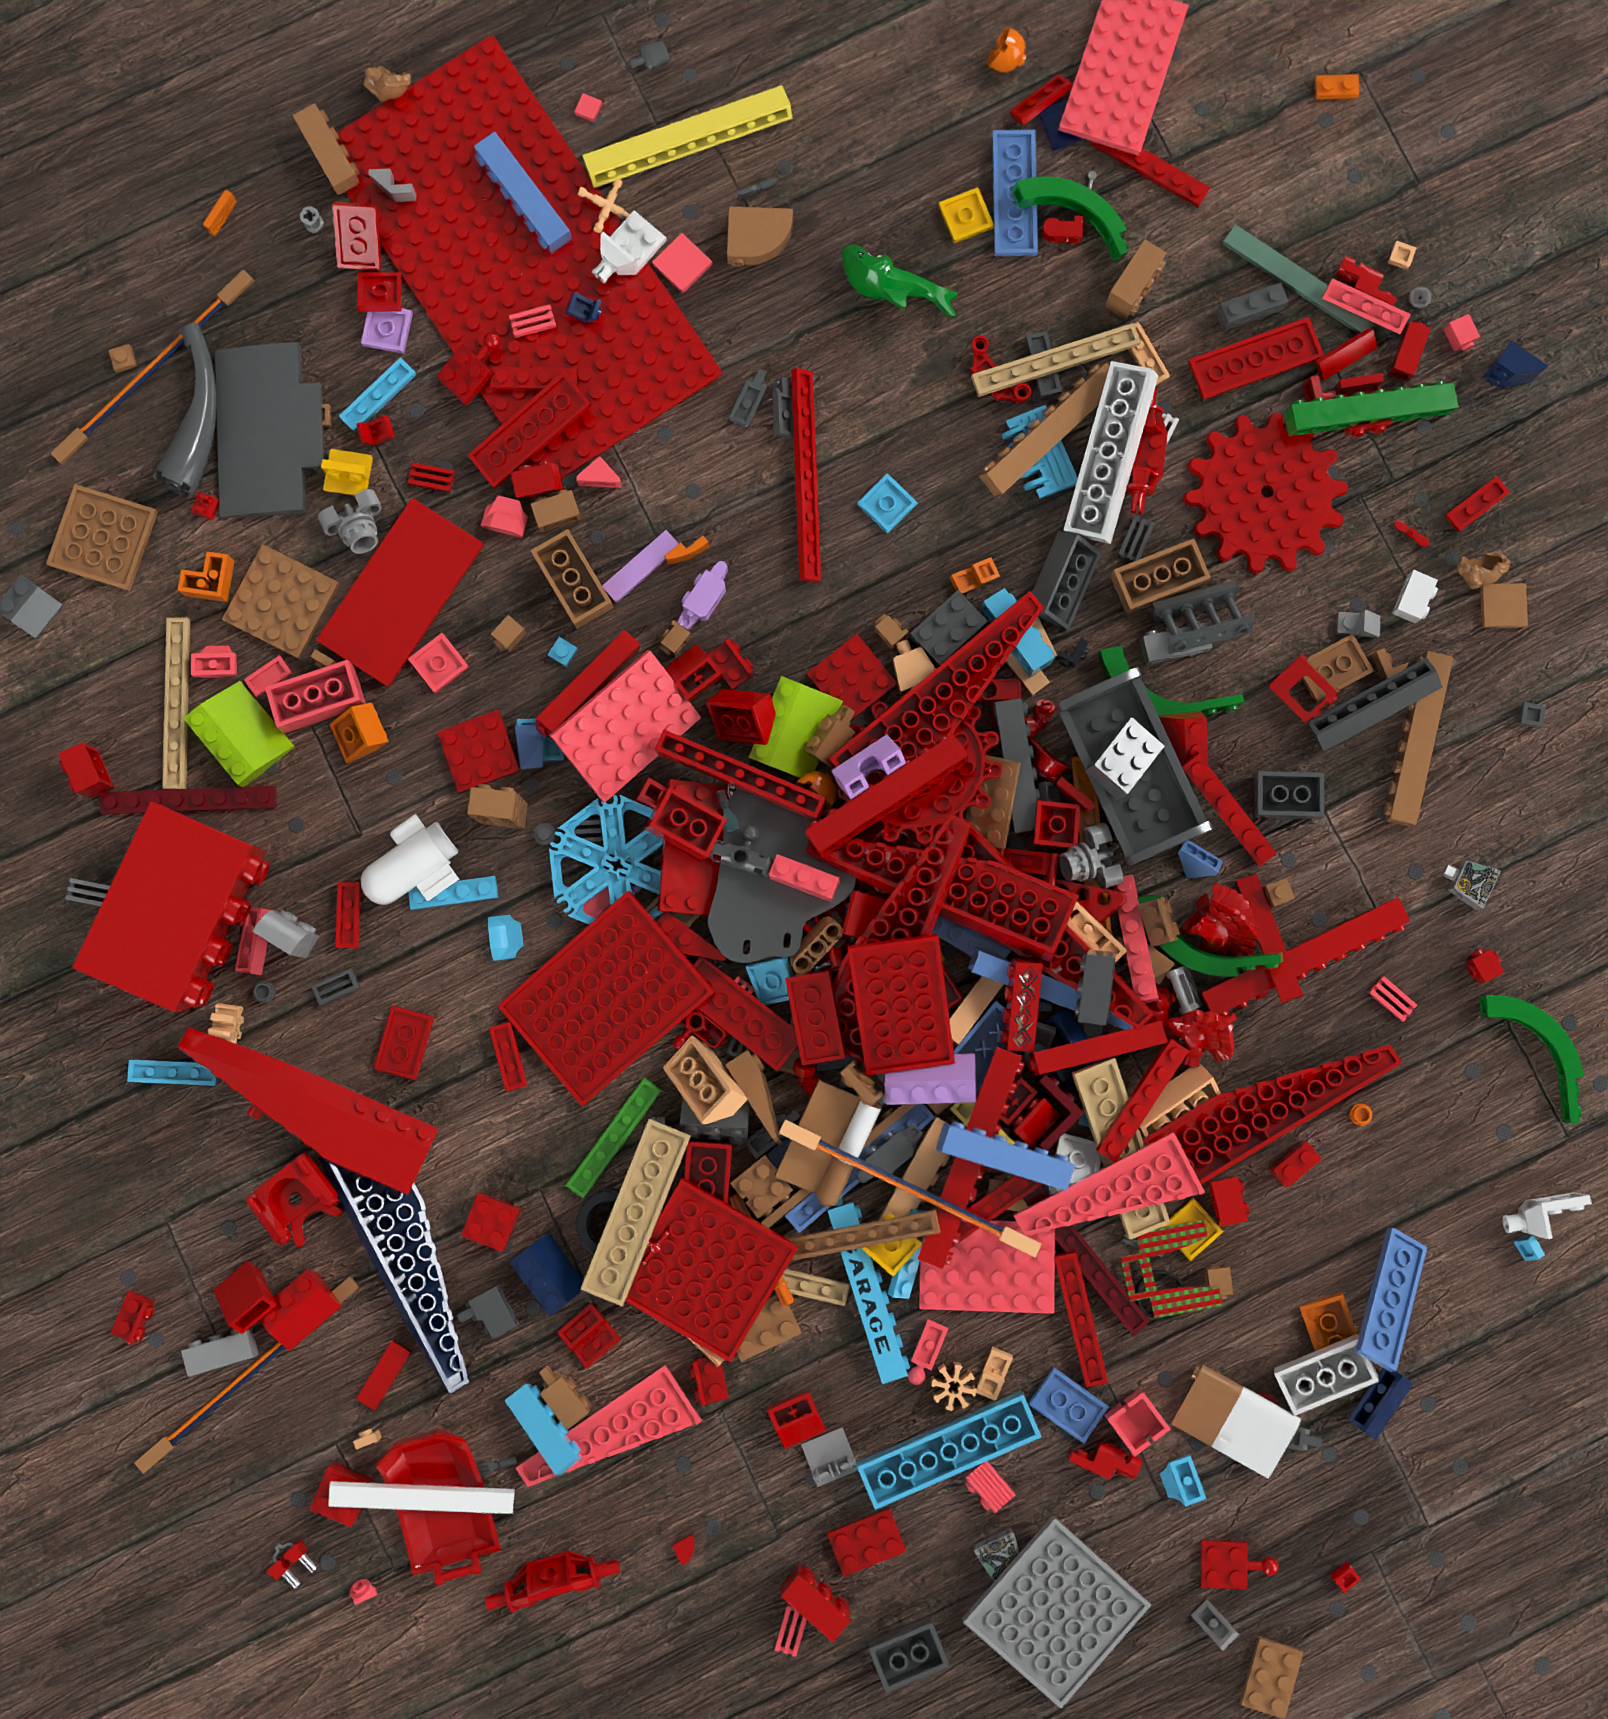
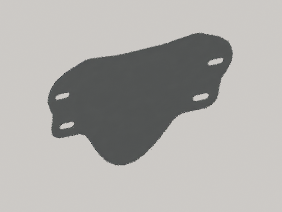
M737 788L725 804L723 810V817L727 818L723 827V842L742 846L744 840L742 838L743 828L747 825H754L759 831V836L752 842L750 850L768 857L770 856L773 860H775L778 854L839 877L840 884L831 903L773 881L770 877L763 878L720 864L717 888L708 916V926L719 951L723 956L732 961L750 963L771 956H793L800 949L802 930L806 921L845 900L853 891L856 879L805 852L810 842L806 837L805 830H807L809 824L814 822L813 820ZM739 854L736 857V862L741 863L745 861L746 854ZM755 867V872L762 874L763 870ZM786 933L791 934L790 946L788 948L783 946ZM745 940H750V952L745 955L743 954V944Z

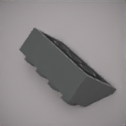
M1058 531L1032 592L1044 607L1038 618L1065 630H1069L1101 556V552L1078 533Z

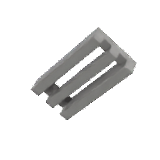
M70 878L69 882L71 883L70 887L68 886V895H66L65 899L101 906L103 902L74 897V892L105 898L107 894L75 888L76 884L109 890L110 886Z

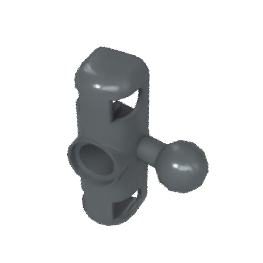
M747 825L743 828L742 838L744 840L742 846L717 840L709 854L710 859L714 862L763 878L769 877V872L774 862L772 857L750 850L752 842L759 836V831L754 825ZM713 854L721 856V861L714 859ZM739 854H746L745 861L741 863L736 862V857ZM755 867L762 869V874L756 873Z

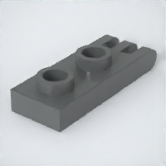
M1037 1022L1034 1052L1024 1051L1021 1061L1025 1062L1024 1066H1027L1026 1074H1031L1028 1065L1029 1054L1050 1049L1056 1033V1027Z

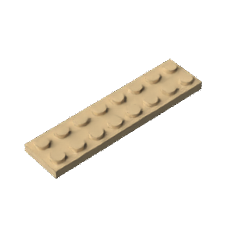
M1114 1057L1072 1072L1096 1146H1098L1129 1099ZM1139 1128L1118 1160L1145 1147ZM1099 1153L1103 1167L1114 1163ZM1164 1203L1120 1214L1127 1238L1130 1240L1170 1224Z
M648 1120L581 1290L620 1306L624 1305L691 1135L654 1120Z

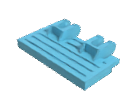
M1046 405L1006 420L1009 431L1002 434L1003 440L1010 439L1022 432L1025 433L1029 429L1027 426L1033 420L1044 416L1042 412L1047 408ZM1061 440L1020 477L1022 479L1038 473L1040 478L1027 482L1024 488L1025 490H1031L1043 485L1042 488L1036 490L1039 499L1075 486L1078 480Z

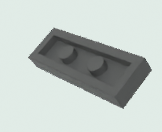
M1047 331L1026 335L1025 340L1029 356L1051 349ZM1057 372L1035 379L1040 398L1062 393Z

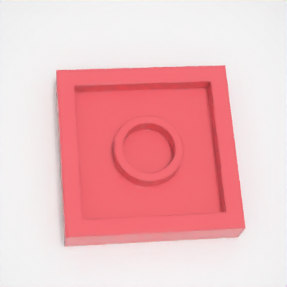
M681 233L652 264L683 294L712 265V261Z
M443 633L439 634L408 658L435 694L470 668Z

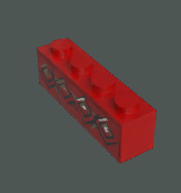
M1011 958V964L1007 966V977H1009V986L1005 988L1007 1008L1003 1009L1002 1017L1005 1022V1029L1001 1031L1000 1041L1008 1051L1034 1052L1043 966L1038 959Z

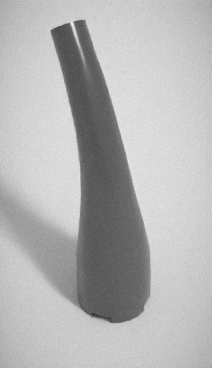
M197 323L188 324L181 328L186 348L191 350L195 363L194 398L152 475L156 481L159 478L165 481V488L181 496H184L187 492L190 498L193 497L199 486L208 462L215 430L217 403L212 361L202 330Z

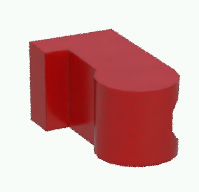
M1074 216L1073 221H1060L1057 218L1047 219L1042 229L1043 239L1054 243L1080 244L1083 234V216Z

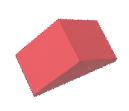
M600 456L579 473L576 479L579 486L622 487L620 478Z

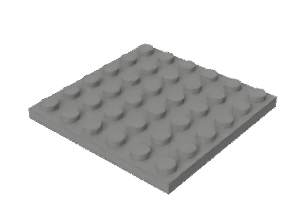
M1052 1516L965 1614L962 1621L1058 1707L1062 1708L1150 1608L1151 1604L1058 1519Z

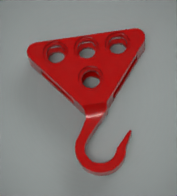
M1057 879L1055 881V886L1059 887L1064 884L1067 891L1076 895L1079 894L1080 890L1086 889L1088 891V898L1081 901L1078 897L1077 902L1100 924L1127 901L1126 895L1122 892ZM1103 893H1108L1110 896V901L1106 905H1102L1100 902V897ZM1074 910V911L1072 912L1071 918L1074 916V914H1075L1078 910Z

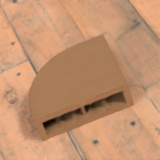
M729 207L728 264H732L735 267L761 264L779 255L788 244L792 234L793 209Z

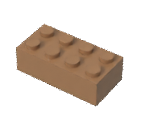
M568 529L530 550L576 629L614 608Z
M1194 538L1114 569L1110 575L1126 615L1151 606L1152 602L1171 598L1202 586L1211 578Z
M478 784L477 788L471 787L467 814L484 825L525 829L528 803L523 797H520V794L513 791V788L500 787V790H495L489 785Z

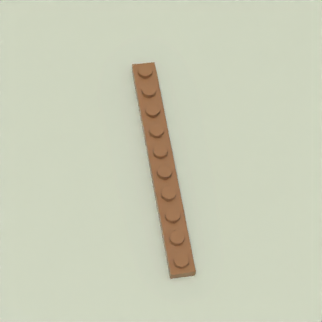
M901 1104L895 1110L892 1107L882 1115L883 1120L878 1124L874 1123L863 1149L917 1104ZM796 1186L798 1189L796 1193L792 1196L789 1193L779 1201L781 1205L775 1210L771 1208L762 1215L764 1219L761 1221V1224L769 1228L808 1196L811 1191Z

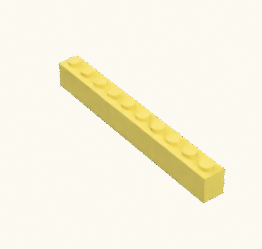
M781 85L582 156L592 185L596 188L617 179L792 119L791 105Z

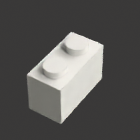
M1416 570L1410 572L1406 577L1392 614L1415 624L1421 619H1425L1430 609L1427 606L1429 600H1432L1437 593L1438 588L1435 586L1438 580Z

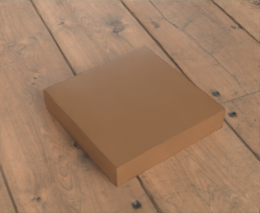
M1488 584L1480 587L1482 628H1525L1528 626L1526 584Z

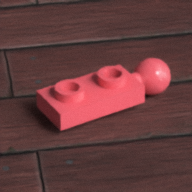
M927 1319L910 1360L916 1364V1367L911 1368L908 1372V1380L914 1385H920L924 1382L926 1376L924 1368L932 1370L949 1329L930 1319Z

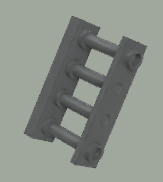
M1235 581L1152 602V619L1154 623L1164 621L1171 635L1168 637L1169 654L1253 632V615L1242 617L1235 603L1238 594V585ZM1226 604L1234 620L1221 622L1214 607ZM1206 610L1213 625L1200 628L1194 612ZM1185 615L1192 631L1180 634L1173 618Z

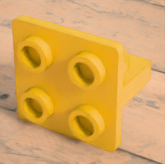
M331 449L329 459H322L321 464L322 470L326 473L323 490L325 492L354 496L368 489L373 461L372 455Z

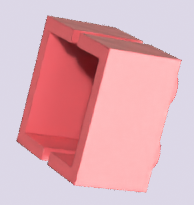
M1140 1388L1124 1399L1125 1405L1122 1406L1118 1403L1104 1414L1134 1456L1151 1445L1145 1438L1147 1434L1155 1442L1171 1430Z

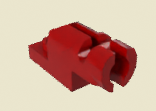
M1348 256L1344 257L1335 274L1336 277L1348 285L1353 284V288L1394 306L1397 298L1388 291L1378 289L1384 276L1382 273L1366 266L1364 263H1360L1356 267L1355 259Z
M1097 1442L1090 1458L1088 1457L1089 1453L1080 1448H1077L1076 1451L1069 1449L1066 1456L1070 1462L1111 1480L1114 1471L1115 1474L1135 1479L1142 1465L1140 1457L1129 1454L1125 1458L1126 1452L1123 1449L1108 1442Z

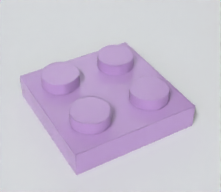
M412 310L368 312L361 340L362 346L404 354L413 316Z

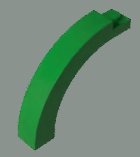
M1049 176L1017 181L1012 188V194L1020 210L1029 206L1048 204L1065 207L1083 216L1102 236L1114 263L1121 261L1128 253L1127 243L1122 239V235L1127 230L1124 223L1109 203L1091 189L1068 179Z

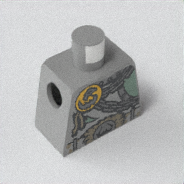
M1470 861L1460 862L1457 868L1446 864L1441 875L1451 880L1448 887L1449 892L1473 909L1479 910L1484 909L1501 871Z
M1011 1528L972 1545L975 1554L994 1582L1019 1554L1015 1535Z

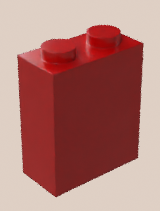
M248 1260L213 1289L227 1324L240 1334L245 1333L277 1305L262 1271Z

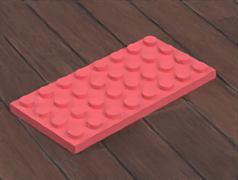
M1102 0L1058 130L1139 156L1189 5L1176 0Z

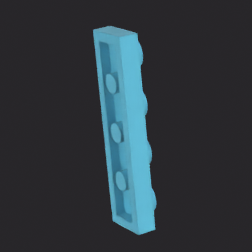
M400 357L339 415L340 419L356 433L358 431L356 424L359 422L367 423L417 375L416 372Z
M496 876L456 881L429 901L425 899L417 887L408 891L411 910L499 898Z
M129 1060L127 1082L218 1086V1078L205 1066L196 1062Z
M911 1209L910 1214L926 1212L927 1210ZM926 1235L918 1238L924 1242ZM922 1245L894 1277L892 1276L887 1293L889 1296L909 1299L920 1262L918 1256Z

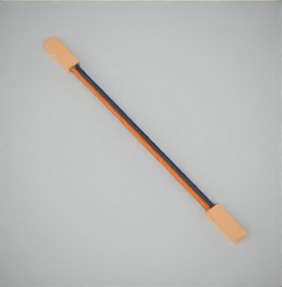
M786 1119L780 1129V1134L813 1150L820 1149L997 1235L999 1240L1029 1255L1036 1257L1042 1245L1040 1242L1007 1226L1000 1227L834 1147L822 1141L821 1136Z

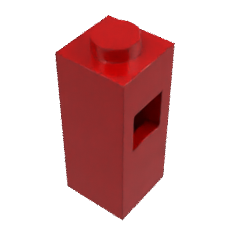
M1409 322L1403 331L1388 373L1389 376L1406 382L1410 381L1416 372L1431 328L1426 327L1421 322Z

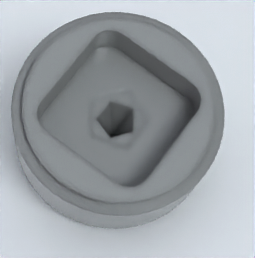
M1422 286L1414 288L1409 295L1410 304L1417 309L1427 307L1431 301L1430 291Z

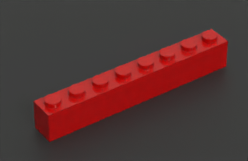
M663 730L655 747L657 754L813 821H819L827 804L826 798L667 730Z
M955 735L942 737L937 741V745L931 749L925 748L918 754L919 757L912 761L907 760L906 764L901 766L896 772L889 775L885 774L881 778L882 781L876 785L871 784L859 796L847 799L841 808H834L821 821L816 820L809 824L805 834L821 858L969 762V754Z

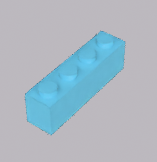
M1004 588L983 601L980 609L991 623L1016 602V599ZM1032 625L1012 651V654L1029 677L1034 676L1051 665L1055 658L1052 648L1043 642L1039 630L1036 627L1033 628Z
M525 1384L504 1401L554 1474L562 1475L582 1459L579 1454L581 1449L574 1440L570 1441L566 1435L568 1430H566L561 1422H557L554 1418V1412L548 1404L543 1402L540 1389L536 1385Z

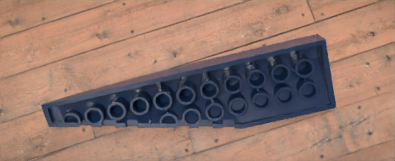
M320 1156L318 1159L337 1192L383 1283L448 1394H451L469 1383L463 1356L459 1350V1340L454 1330L453 1316L449 1309L448 1296L440 1264L437 1261L436 1248L432 1241L429 1220L427 1221L425 1204L416 1185L413 1183L409 1194L406 1195L327 1161Z

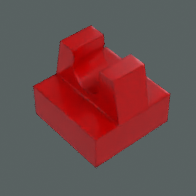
M198 492L191 512L213 521L219 507V499Z

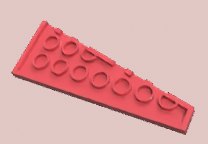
M1171 1132L1068 1186L1067 1191L1062 1189L1013 1216L1022 1234L1028 1236L1151 1205H1159L1168 1201L1180 1200L1198 1194L1201 1195L1205 1191L1175 1134Z
M666 1364L568 1431L566 1435L570 1441L574 1440L581 1449L579 1454L582 1459L565 1472H570L581 1466L624 1452L651 1440L659 1439L667 1434L683 1430L702 1421ZM539 1451L516 1466L517 1472L527 1487L557 1476Z

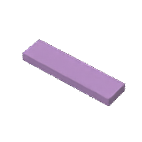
M665 530L603 584V589L617 604L665 561L664 555L679 543Z

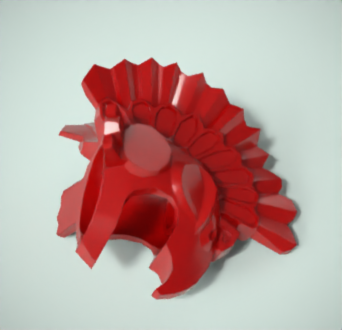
M1213 884L1211 899L1207 893L1200 896L1196 901L1197 910L1182 926V935L1197 934L1202 936V942L1197 948L1210 954L1217 951L1220 954H1225L1230 950L1236 957L1253 955L1260 927L1256 924V918L1253 916L1248 900H1244L1241 893H1237L1235 889H1230L1227 885Z
M1195 1009L1183 1016L1167 1019L1162 1022L1163 1027L1167 1028L1164 1029L1166 1036L1189 1051L1184 1058V1065L1199 1067L1200 1057L1203 1056L1205 1049L1213 1054L1214 1060L1217 1062H1225L1226 1059L1229 1060L1233 1055L1234 1034L1232 1032L1233 1026L1231 1025L1237 1019L1235 1013L1222 1016L1211 1011L1202 1012ZM1177 1035L1184 1039L1186 1043H1180L1177 1039Z

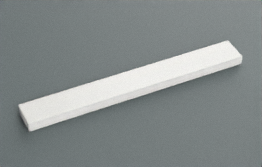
M353 1482L330 1483L329 1506L513 1514L514 1489Z

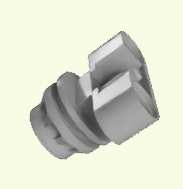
M366 489L355 494L358 505L351 507L347 503L344 505L345 511L337 514L333 505L318 514V519L325 534L333 536L339 533L344 544L357 554L371 551L378 543L376 536L378 530L373 517L381 512L382 506L375 491L372 489Z
M1104 822L1084 828L1083 835L1086 844L1084 842L1078 843L1077 846H1071L1067 852L1059 855L1060 871L1067 881L1077 880L1083 882L1096 877L1099 886L1103 889L1123 883V873L1120 864L1112 865L1110 857L1113 856V851L1108 850L1106 842L1112 841L1108 826Z

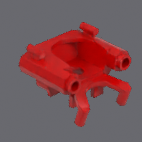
M304 1153L290 1162L245 1199L246 1204L273 1241L281 1246L292 1239V1233L295 1245L298 1248L304 1245L306 1238L303 1234L302 1225L305 1218L311 1213L323 1211L339 1217L344 1212L342 1204L335 1206L339 1201L337 1199V1192L308 1153ZM294 1192L299 1193L302 1197L301 1203L297 1206H293L289 1202V1197ZM291 1225L292 1233L287 1226Z

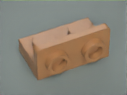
M1161 897L1138 905L1151 947L1178 939L1179 929L1177 923L1172 922L1170 914L1173 911L1169 900L1166 901L1165 897Z

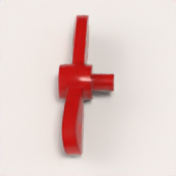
M1401 520L1394 522V527L1397 530L1405 533L1407 538H1413L1419 546L1427 547L1429 545V539L1418 534L1414 528L1410 529Z
M665 1229L657 1242H648L647 1245L650 1247V1252L642 1261V1265L645 1266L653 1253L657 1254L660 1251V1245L669 1234L668 1230Z

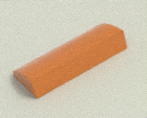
M1343 1291L1299 1306L1315 1351L1358 1334ZM1343 1363L1342 1368L1346 1367V1370L1351 1369V1363ZM1322 1372L1325 1378H1330L1331 1372Z

